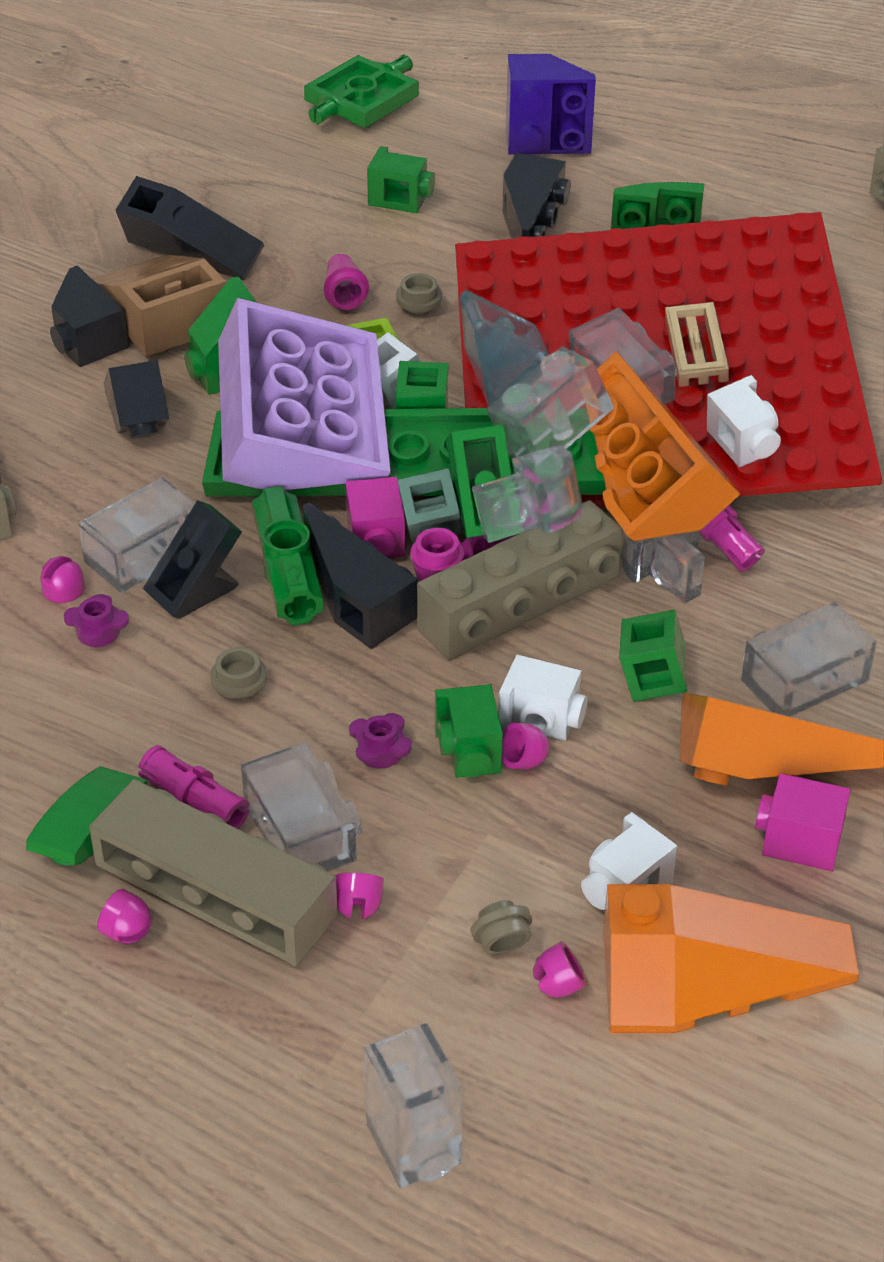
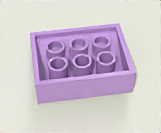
M237 298L218 340L223 481L263 490L264 488L283 486L285 490L346 484L345 481L388 478L390 462L376 333Z

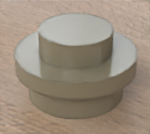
M423 273L410 274L402 279L401 286L396 291V301L400 307L410 313L426 314L441 304L442 291L437 285L436 279L431 275Z
M237 647L222 652L217 657L211 670L213 688L219 694L228 698L241 699L253 696L262 690L267 681L264 663L254 651L247 648Z
M509 900L499 901L483 908L478 914L479 919L473 923L470 929L474 941L482 944L485 953L490 955L503 954L523 946L530 940L532 934L529 925L532 923V916L526 906L514 905Z

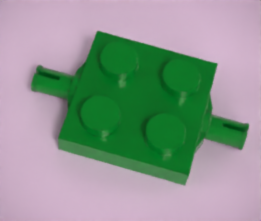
M403 54L394 61L384 64L357 55L304 85V100L316 105L309 109L310 120L319 125L331 116L338 115L357 126L366 128L394 110L399 109L419 96V81L403 75L413 68L411 58L408 55L405 57V54Z

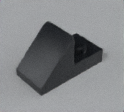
M197 500L147 580L143 590L173 617L179 619L229 593L239 583L223 570L221 565L242 531L212 505Z

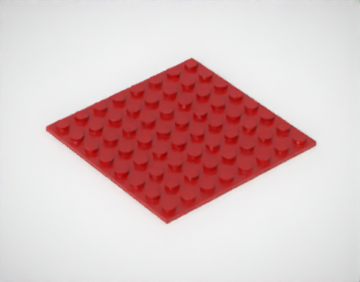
M821 212L455 244L465 408L584 407L579 385L617 351L740 493L738 497L882 484L880 466ZM713 302L729 368L728 381L718 382L717 376H709V384L699 385L697 378H689V386L679 387L665 321V307ZM704 315L696 316L705 362H714ZM678 318L687 364H694L685 319ZM752 375L757 381L756 394L762 401H768L777 414L778 427L775 431L780 436L781 443L772 455L739 468L707 431V395ZM525 495L549 502L550 512L568 511L589 500L598 508H606L603 495Z

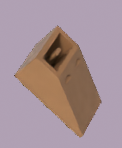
M168 254L93 278L104 291L125 309L127 335L146 357L163 353L170 348L188 343L189 328L226 284L221 275L204 258Z

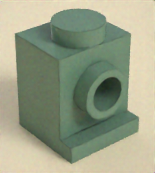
M449 468L397 480L412 545L416 542V538L421 532L431 528H444L456 535L463 533ZM438 490L443 492V496L413 502L412 496Z

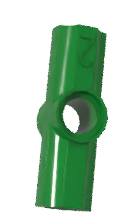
M283 486L264 488L263 493L258 498L252 500V510L264 558L265 579L271 587L277 616L289 621L292 626L311 623L313 617L323 612L324 603L310 551V531L303 524L296 494L287 492Z

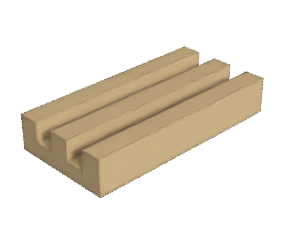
M714 303L665 307V321L679 387L689 386V378H697L699 385L709 384V376H717L718 382H727L729 368ZM704 315L714 362H705L696 316ZM678 318L685 319L694 364H687Z

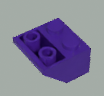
M508 54L506 100L508 154H515L516 152L523 154L591 153L596 84L595 74L552 54Z

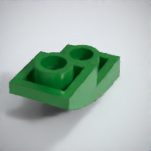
M655 182L615 188L613 192L611 229L699 223L702 216L705 184Z
M99 766L74 783L47 810L26 839V850L50 857L54 863L59 865L73 866L84 863L90 856L94 855L89 825L133 779L148 785V780Z

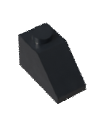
M78 265L69 268L51 306L54 326L50 328V335L56 349L61 354L66 353L79 367H82L129 348L125 309Z
M158 360L108 368L104 380V388L117 433L129 431L131 439L159 434L158 426L166 425L169 420V414Z

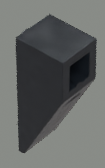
M515 153L503 174L502 212L511 239L546 236L547 229L555 227L560 205L565 206L570 195L571 181L565 179L566 161Z
M139 176L135 177L115 210L128 243L165 255L204 258L217 272L232 277H239L241 280L246 279L264 247V243L176 188Z
M309 502L303 505L304 525L310 531V551L334 622L368 648L372 649L416 620L418 578L407 568L399 566L379 552L373 544L362 540L346 529L333 516L326 515Z

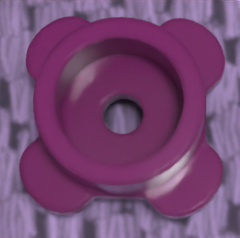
M97 594L83 601L79 607L67 609L64 613V622L66 625L76 628L77 638L81 643L91 647H101L117 639L120 629L128 625L129 616L126 611L118 610L112 605V598L110 596Z
M388 713L384 716L371 717L368 720L363 718L354 720L349 726V734L351 737L356 738L358 743L356 757L370 767L387 768L398 763L402 757L407 756L412 750V742L404 736L402 730L405 727L404 718L395 713Z

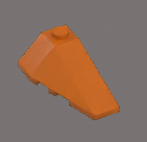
M617 351L579 385L588 429L594 434L598 450V454L594 456L596 466L603 473L606 490L602 492L605 506L631 540L638 541L702 530L740 495L739 491Z
M684 693L682 700L680 762L696 767L693 777L696 779L728 786L730 775L744 779L779 777L780 773L792 776L884 767V740L708 696Z
M607 884L603 939L610 1033H677L694 1028L695 1020L723 1012H727L731 1018L749 1013L750 1005L776 997L791 1001L858 982L859 971L850 924L671 884Z

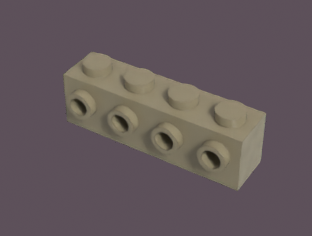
M589 500L417 583V629L450 661L618 577L623 529Z
M135 779L89 825L96 866L294 966L301 962L338 916L336 876L328 873L322 866L310 861L305 862L278 849L265 838L253 837L228 825L222 818L213 813L199 811L177 800L171 793L162 789L156 790Z

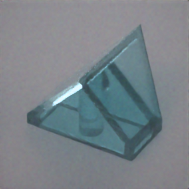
M465 290L460 295L464 347L489 408H496L536 371L550 355L535 324Z

